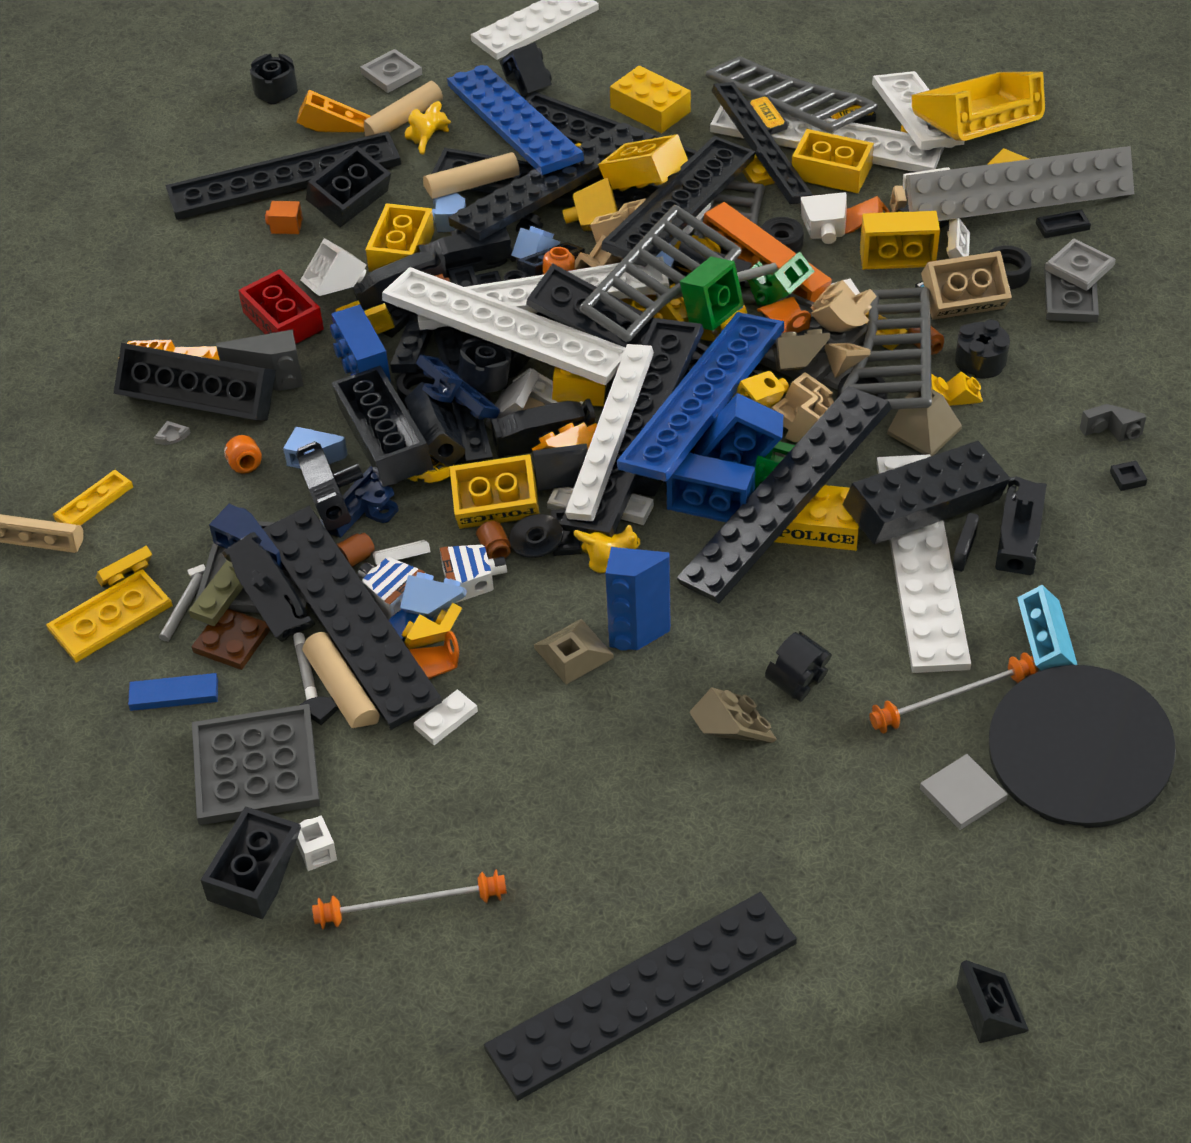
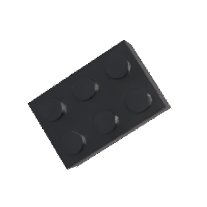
M356 145L308 181L306 200L341 228L388 191L391 173Z

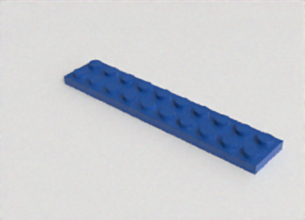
M487 65L477 66L474 70L468 72H458L453 77L447 78L448 86L541 175L584 161L583 151Z
M737 312L617 460L618 470L667 482L713 423L716 416L737 392L740 381L748 378L775 343V340L783 333L784 321Z

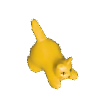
M439 101L430 105L425 114H422L418 109H414L408 117L410 126L406 128L405 138L413 141L415 144H419L418 149L421 155L425 153L427 142L435 131L449 132L448 124L451 121L444 112H440L442 104Z
M628 525L622 533L614 534L612 538L600 532L588 534L579 530L574 531V536L579 541L584 542L581 548L582 551L589 555L590 569L597 573L606 572L611 547L637 549L640 545V539L633 532L631 525Z

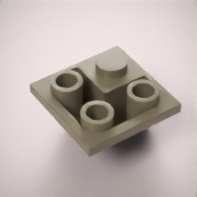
M822 329L808 330L806 334L797 336L796 332L781 333V336L772 345L777 371L800 370L807 367L830 339V333H823Z
M932 389V405L929 408L899 409L887 431V435L923 455L930 454L933 456L962 429V425L944 396ZM910 392L905 398H920L921 392Z
M582 619L534 644L535 650L566 685L614 658V654Z
M711 687L689 712L704 734L720 738L769 743L776 741V737L770 730V723L760 716L756 710V703L747 695L741 696L729 690L723 691Z

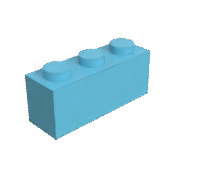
M1043 585L1017 597L1035 666L1042 671L1058 666L1078 665L1060 601Z

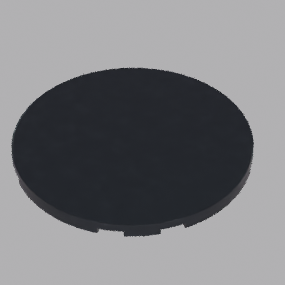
M1058 666L1028 676L1016 684L1003 697L994 712L990 725V760L1003 788L1021 806H1026L1039 814L1041 818L1060 825H1065L1066 823L1081 825L1084 828H1097L1115 825L1137 816L1151 806L1164 787L1167 786L1175 761L1176 749L1173 729L1158 701L1133 680L1114 671L1095 666Z

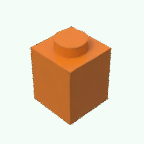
M300 201L271 202L270 209L265 214V221L270 226L271 234H299L303 221Z

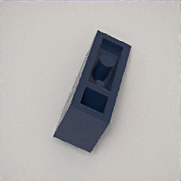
M228 504L209 524L213 542L226 549L248 534L255 532L262 540L260 545L271 554V557L283 570L279 550L254 516L245 508H238Z

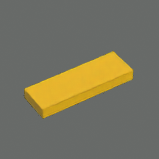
M113 470L55 512L53 517L60 523L82 525L132 489V481L118 471Z

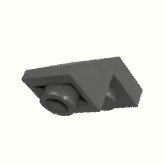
M1104 404L1083 411L1080 430L1086 436L1109 429L1119 442L1128 439L1133 440L1143 434L1146 416L1144 413Z

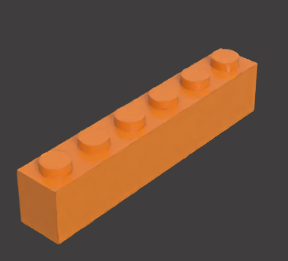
M725 202L704 213L703 223L738 245L742 250L738 259L751 262V268L760 261L763 266L776 263L779 269L796 254ZM810 264L815 272L792 293L815 302L826 288L831 285L832 279Z

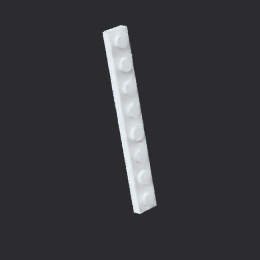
M627 344L566 508L565 514L568 519L594 521L654 354L652 346Z

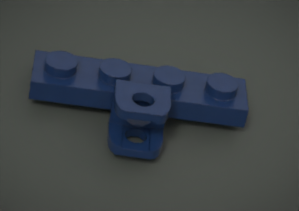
M425 355L419 356L416 364L424 370L423 374L435 380L434 384H424L422 388L429 396L435 400L452 403L454 399L457 403L467 406L471 410V415L478 419H497L501 410L475 388L464 382L457 373L439 358Z
M371 466L363 474L364 478L357 480L343 495L352 518L350 523L332 531L327 530L329 534L341 538L364 512L366 517L377 522L386 523L399 511L398 505L394 501L389 500L394 496L392 487L390 485L383 487ZM384 509L389 510L387 513H380Z

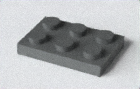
M1044 268L1046 320L1098 322L1097 282L1086 291L1046 271Z

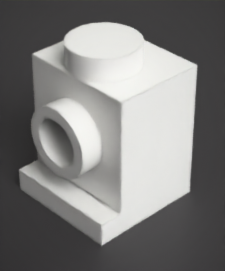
M322 815L299 823L301 830L296 843L307 870L310 871L336 861L334 842Z

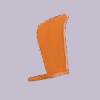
M878 196L847 209L845 234L854 232L862 226L863 213H883V210L885 213H890Z
M793 297L757 309L758 312L763 313L767 318L784 321L783 333H798L810 327L811 314L806 310L801 311Z
M452 631L446 632L444 646L409 649L428 679L449 672L458 666L459 646ZM450 639L452 640L454 646V653L452 652L450 646Z

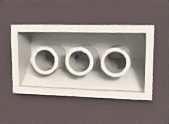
M324 238L303 274L301 281L314 293L322 296L354 287L357 282L360 283L366 274V264Z

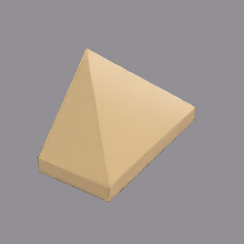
M851 343L825 344V351L835 378L870 355V349Z

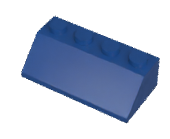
M611 547L605 573L609 647L619 650H639L668 633L671 628L670 553Z

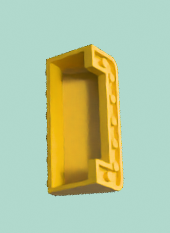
M997 72L911 95L914 114L956 141H967L1041 119L1045 112L1043 72Z

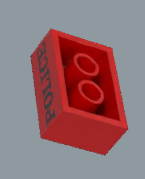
M281 269L238 290L243 313L264 334L293 330L295 344L324 330L320 307Z

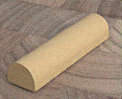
M431 80L364 120L365 137L387 131L390 133L408 122V117L414 109H418L423 113L434 102H441L443 100L441 89Z
M511 152L426 175L423 177V186L431 198L435 199L518 176L519 165L515 154Z
M0 514L1 543L76 553L83 541V528L81 525Z
M318 632L308 637L304 642L302 651L350 727L357 728L377 724L380 717L379 712L329 635L325 632Z

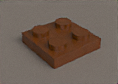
M227 609L215 626L208 624L191 647L195 654L242 670L267 636L270 628L265 621Z

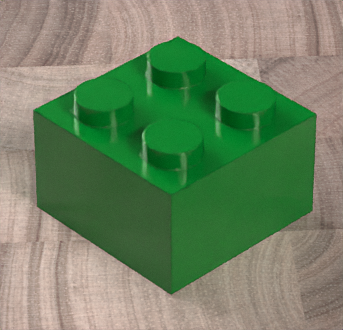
M711 256L680 281L688 320L691 323L702 324L703 329L714 331L744 306L735 261Z

